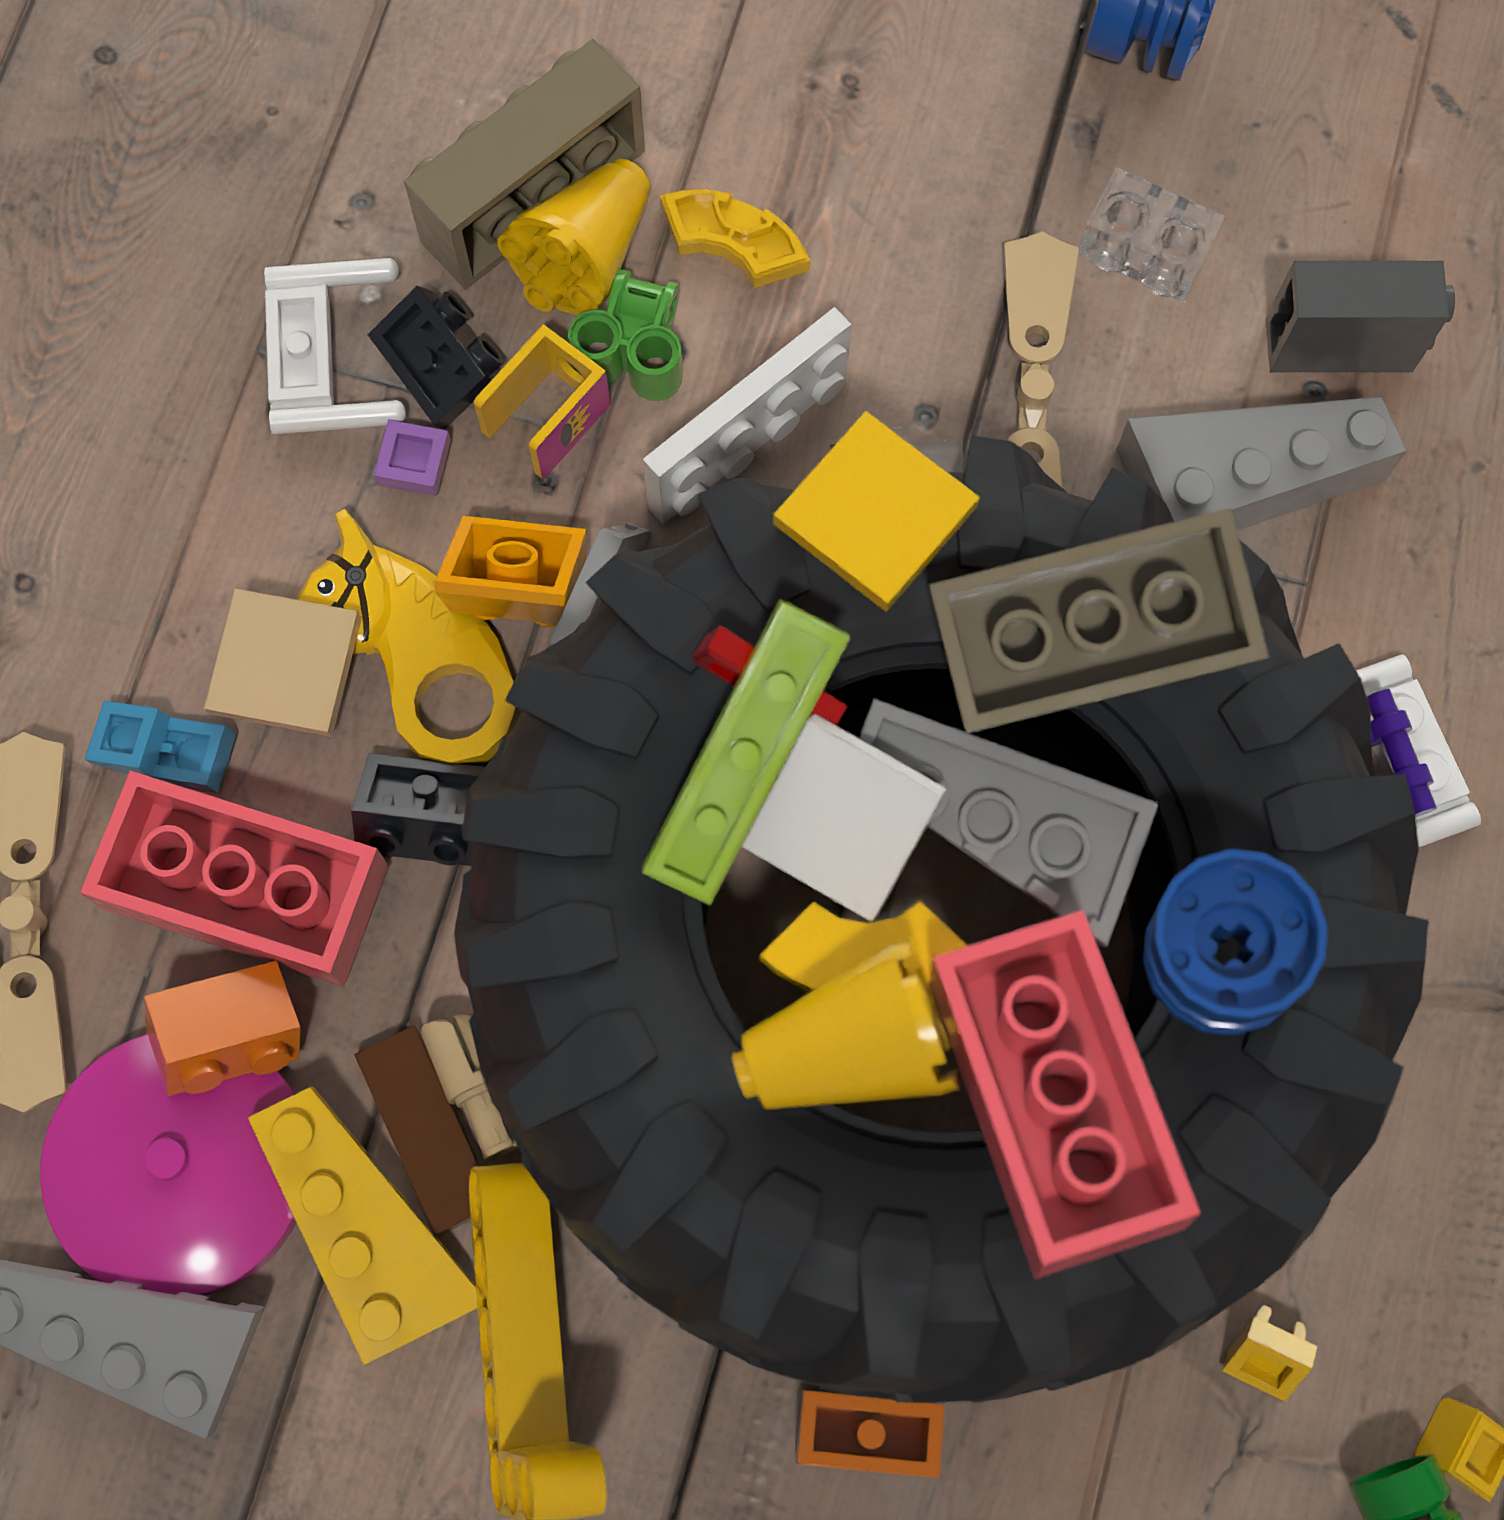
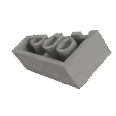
M1382 397L1131 418L1127 420L1116 448L1126 473L1149 484L1167 504L1175 522L1231 508L1237 530L1385 481L1407 451Z

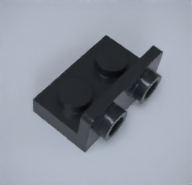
M417 285L367 335L435 426L447 428L474 402L480 392L500 372V366L504 363V360L489 341L481 336L477 337L466 323L470 315L457 298L447 291L439 294Z
M369 753L351 808L354 841L377 848L382 857H402L433 861L449 866H471L474 844L464 840L462 825L469 788L476 782L485 767Z

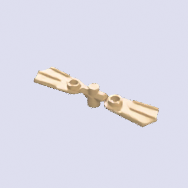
M1042 231L1026 238L1007 241L1004 244L1009 342L1013 352L1020 359L1028 362L1022 363L1021 382L1017 393L1019 430L1014 432L1007 441H1012L1023 450L1031 449L1038 452L1041 456V461L1038 465L1062 487L1059 447L1055 439L1046 432L1047 406L1054 390V379L1049 373V365L1043 363L1055 359L1060 354L1064 345L1079 248L1062 242ZM1034 333L1040 334L1046 339L1047 344L1042 347H1033L1026 341V337Z
M21 732L0 744V871L8 878L20 881L11 882V896H8L0 903V924L11 931V958H13L0 968V1104L22 1113H28L42 1103L64 1095L67 1092L55 977L51 968L44 961L34 957L40 956V936L46 931L48 925L47 918L40 908V880L34 879L40 877L49 869L55 855L66 747L62 743L44 740L26 732ZM28 843L35 844V857L28 863L19 864L16 855L20 847ZM34 976L36 979V989L33 994L26 998H19L16 992L18 982L23 977Z

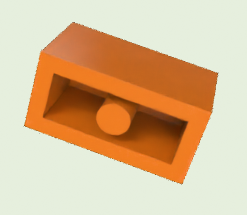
M277 961L144 996L146 1031L167 1096L182 1092L191 1094L204 1093L216 1088L224 1080L249 1073L257 1075L270 1074L282 1069L289 1062L299 1059L300 1024Z
M803 1390L801 1394L796 1463L940 1479L945 1405L896 1402L891 1399Z

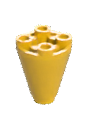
M616 159L612 163L601 165L519 213L497 239L498 249L508 259L510 267L523 283L524 297L534 308L545 313L556 308L562 312L579 315L592 309L598 310L610 296L615 276L622 267L647 206V195L651 189L647 175L637 164L627 159Z

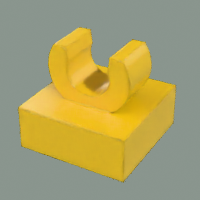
M1264 1305L1252 1317L1228 1349L1222 1372L1282 1401H1286L1312 1370L1318 1346L1305 1341L1306 1327L1305 1324L1296 1321L1289 1332L1270 1324L1269 1318L1272 1308Z

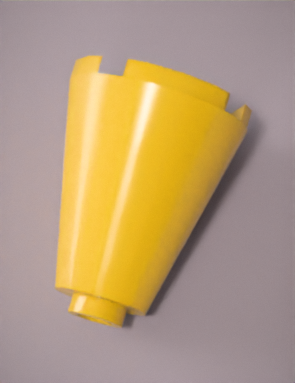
M907 938L891 944L743 1033L742 1043L744 1050L733 1053V1064L744 1096L747 1099L759 1096L761 1103L766 1109L944 1095L959 1090L956 1070L943 1074L940 1071L939 1065L947 1063L944 1053L951 1050L924 968L921 967L908 972L903 959L916 952L911 939Z

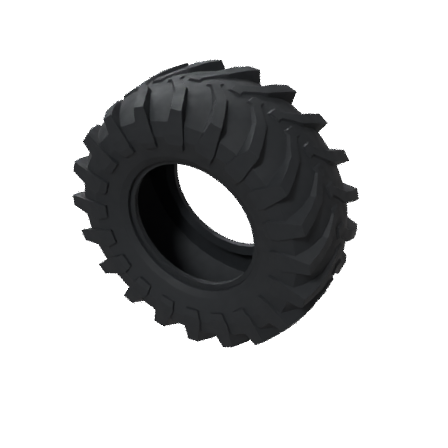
M973 435L965 472L947 473L980 497L978 507L887 612L773 524V514L795 491L794 489L762 485L749 478H732L697 495L710 525L694 532L677 545L644 551L624 550L614 555L585 583L602 600L603 604L585 622H582L573 633L542 652L528 656L505 699L506 702L523 712L511 734L502 739L498 751L476 782L469 788L462 833L465 841L473 842L474 854L471 869L463 874L462 892L454 929L460 978L468 988L474 1014L469 1019L481 1075L492 1104L499 1112L504 1125L521 1151V1161L564 1220L565 1225L586 1248L617 1276L619 1282L646 1303L677 1322L681 1329L712 1346L746 1361L749 1365L780 1376L818 1385L819 1389L891 1399L896 1402L906 1403L965 1401L978 1403L1003 1400L1045 1388L1049 1391L1058 1390L1129 1367L1154 1356L1196 1330L1262 1285L1281 1269L1314 1232L1329 1207L1332 1196L1359 1166L1379 1136L1404 1069L1403 1066L1393 1060L1422 998L1429 922L1427 919L1406 915L1419 852L1415 810L1406 774L1374 776L1371 744V708L1361 677L1340 643L1305 658L1303 657L1289 618L1283 589L1269 565L1239 539L1269 658L967 733L1158 803L1125 895L1133 941V964L1129 997L1124 1017L1200 1215L1185 1230L1034 1279L982 1130L961 1132L916 1131L880 1124L851 1114L833 1104L766 1109L761 1103L759 1096L748 1099L744 1096L735 1072L733 1053L744 1050L742 1034L747 1031L733 1012L718 982L708 952L705 934L709 904L642 873V865L734 689L729 684L695 664L694 659L691 658L703 637L719 626H722L755 647L781 599L848 633L850 636L822 690L847 706L836 725L837 727L859 739L875 699L966 733L929 585L1175 522L1167 504L1149 484L1113 467L1092 501L1067 493L1041 469L1031 454L1012 441ZM836 444L830 445V450H831ZM1227 850L1265 853L1294 868L1316 893L1327 923L1325 960L1311 987L1266 1027L1236 1036L1203 1033L1174 1018L1153 994L1143 965L1145 931L1172 880L1197 859ZM1229 937L1224 943H1217V950L1212 956L1217 963L1225 966L1230 960L1237 959V952L1241 948L1237 940Z

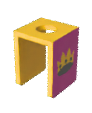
M544 324L510 359L473 402L481 433L491 438L551 371L576 389L529 442L534 472L542 479L548 476L611 405L606 370ZM570 364H572L580 373L573 369L570 366Z

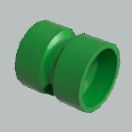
M1435 1454L1418 1455L1386 1465L1357 1478L1349 1484L1363 1520H1412L1422 1515H1426L1427 1520H1463L1460 1512L1446 1509L1444 1502L1451 1491Z

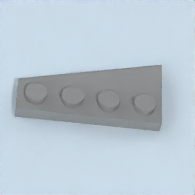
M874 699L859 739L947 789L927 827L1057 916L1063 917L1084 910L1095 941L1103 947L1107 946L1158 803Z
M0 1260V1346L204 1439H207L216 1431L264 1306L242 1302L237 1306L208 1301V1296L185 1292L172 1295L144 1290L141 1284L118 1280L110 1284L82 1279L79 1273Z

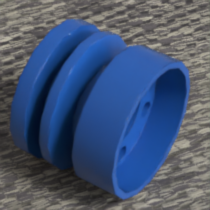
M1099 0L1085 53L1121 64L1126 58L1134 40H1141L1146 42L1144 71L1152 73L1160 47L1172 49L1174 53L1166 77L1180 81L1184 69L1201 47L1216 0Z
M1227 850L1197 859L1172 880L1145 931L1143 965L1153 994L1174 1018L1203 1033L1236 1036L1266 1027L1311 987L1325 960L1327 923L1316 893L1294 868L1265 853ZM1231 937L1239 942L1241 948L1237 952V959H1232L1223 966L1217 963L1212 956L1217 950V943L1222 944Z

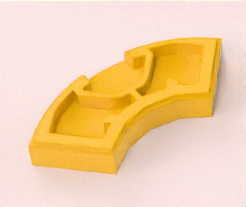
M683 190L660 195V206L679 256L705 253L725 258L743 270L754 288L810 271L811 261L798 237L780 218L769 210L764 209L762 211L750 204L733 199V194L722 191Z
M921 901L896 918L872 923L838 918L813 902L760 955V961L786 981L812 993L891 944L907 938L911 939L916 949L913 955L903 958L908 972L923 967L928 982L930 980L933 957L967 947V945Z

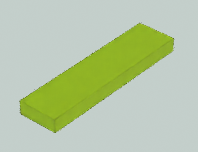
M781 599L779 600L642 865V873L704 903L711 904L850 639L848 633Z

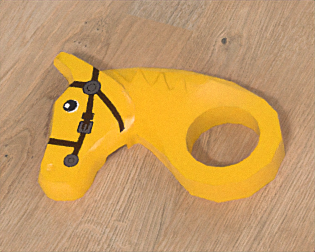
M345 508L334 514V519L339 534L340 547L310 573L295 600L358 611L362 618L353 655L366 653L367 656L374 653L381 655L389 682L397 731L403 742L421 760L469 766L486 764L498 751L502 739L511 734L520 714V709L505 701L514 682L498 638L489 625L476 615L452 613L448 610L435 593V580L437 577L435 574L398 554L374 546L360 525ZM461 673L475 676L487 684L493 694L494 703L489 719L477 732L466 738L450 740L436 737L422 726L418 711L421 698L435 681L447 675Z

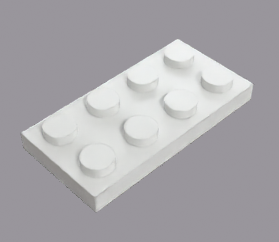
M836 307L832 308L643 458L647 507L663 525L677 514L684 517L692 513L701 505L698 494L708 490L724 476L727 479L738 476L752 462L756 450L770 439L773 442L784 439L798 425L802 413L816 402L820 406L827 404L840 393L846 384L851 323Z

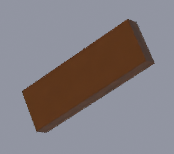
M413 1025L354 1055L432 1231L438 1237L471 1221L469 1175L472 1167L480 1165L452 1104H449L422 1037L416 1026Z

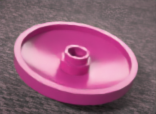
M148 1034L129 1040L98 1058L83 1071L62 1097L47 1128L42 1147L40 1162L42 1200L49 1223L61 1246L76 1264L99 1282L111 1284L118 1280L141 1284L144 1290L172 1295L185 1292L209 1296L223 1291L255 1273L282 1247L297 1222L247 1117L295 1095L296 1093L279 1070L266 1075L249 1073L224 1080L216 1088L204 1093L191 1094L182 1092L167 1096Z

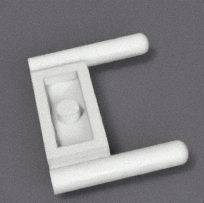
M392 258L265 267L264 273L267 288L265 290L268 398L271 407L269 411L271 433L275 435L387 426L388 420L403 422L406 417V410L404 405L397 400L334 405L330 296L328 294V287L394 282L399 274L396 261Z
M1401 654L1356 670L1361 677L1366 696L1380 690L1390 689L1398 710H1406L1413 727L1408 732L1410 741L1419 763H1426L1434 780V783L1429 788L1437 809L1416 817L1419 847L1479 826L1481 824L1480 813L1467 796L1470 794V791L1418 680H1413L1412 669L1407 657ZM1384 744L1372 747L1384 776L1394 774L1395 772Z

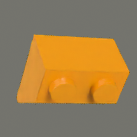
M462 516L436 577L435 593L452 613L476 615L479 619L483 620L506 618L533 621L538 625L547 627L557 626L586 561L587 529Z

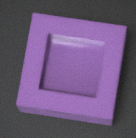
M388 420L374 472L377 485L437 496L451 442L448 431Z

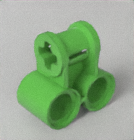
M619 269L611 288L607 312L592 309L582 312L575 317L568 329V342L606 370L608 384L619 378L623 371L629 372L632 389L640 397L651 401H661L670 398L680 388L683 377L681 345L678 337L671 330L678 306L680 285L668 282L666 286L642 281L632 278L630 271ZM596 342L605 343L610 346L606 351L598 354L589 353L584 350L587 346ZM651 358H662L669 362L659 369H648L641 365Z

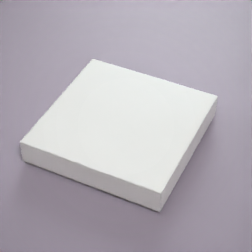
M814 714L807 720L742 847L873 922L947 789Z

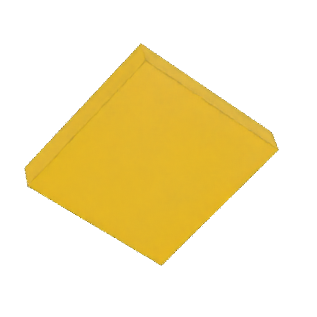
M865 411L773 514V524L887 612L978 507L980 497L869 412Z

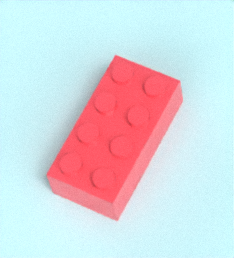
M129 771L80 893L102 910L267 963L277 961L280 967L344 987L389 866L377 848Z
M1084 910L933 957L929 983L1034 1279L1185 1230L1200 1215V1211Z

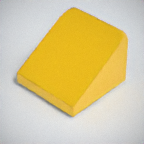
M1443 1398L1439 1402L1415 1450V1456L1428 1453L1435 1454L1445 1477L1481 1499L1491 1502L1504 1476V1428L1476 1408L1450 1398Z

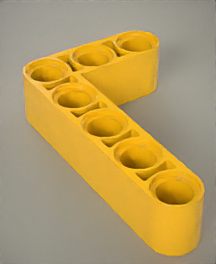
M523 1162L472 1167L469 1175V1205L490 1482L496 1511L499 1515L513 1520H570L602 1515L606 1508L607 1492L605 1470L600 1452L595 1446L569 1441L549 1200L534 1181Z

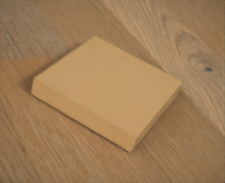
M235 588L204 709L211 715L333 737L362 617L355 610Z

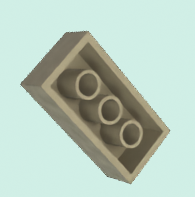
M593 38L577 51L571 50L564 53L557 59L549 72L530 86L525 85L516 89L508 97L504 106L484 121H476L467 126L455 143L436 157L431 156L422 160L413 169L411 175L404 180L420 242L465 290L506 259L498 249L497 239L519 213L603 164L612 163L616 159L634 161L645 152L640 86Z
M1231 508L929 585L966 733L1269 658Z

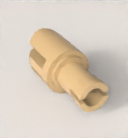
M474 1011L465 1015L461 1014L424 1024L420 1032L449 1104H456L459 1108L464 1107L476 1134L484 1161L491 1160L494 1157H501L518 1149L499 1112L492 1104L481 1075L469 1019L474 1014Z

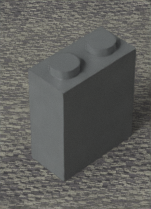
M1293 261L1266 317L1270 372H1413L1427 350L1433 348L1436 336L1444 324L1451 321L1454 314L1455 292L1452 285H1446L1444 261Z

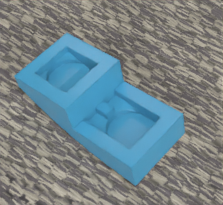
M104 701L85 760L91 764L129 774V771H133L178 786L219 793L237 734L225 725L172 718L158 708Z

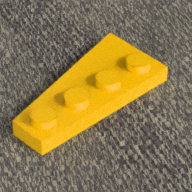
M313 1086L247 1117L363 1365L477 1309L475 1282L471 1281L452 1258L449 1250L419 1218L408 1204L409 1202L376 1166L367 1155L368 1152Z

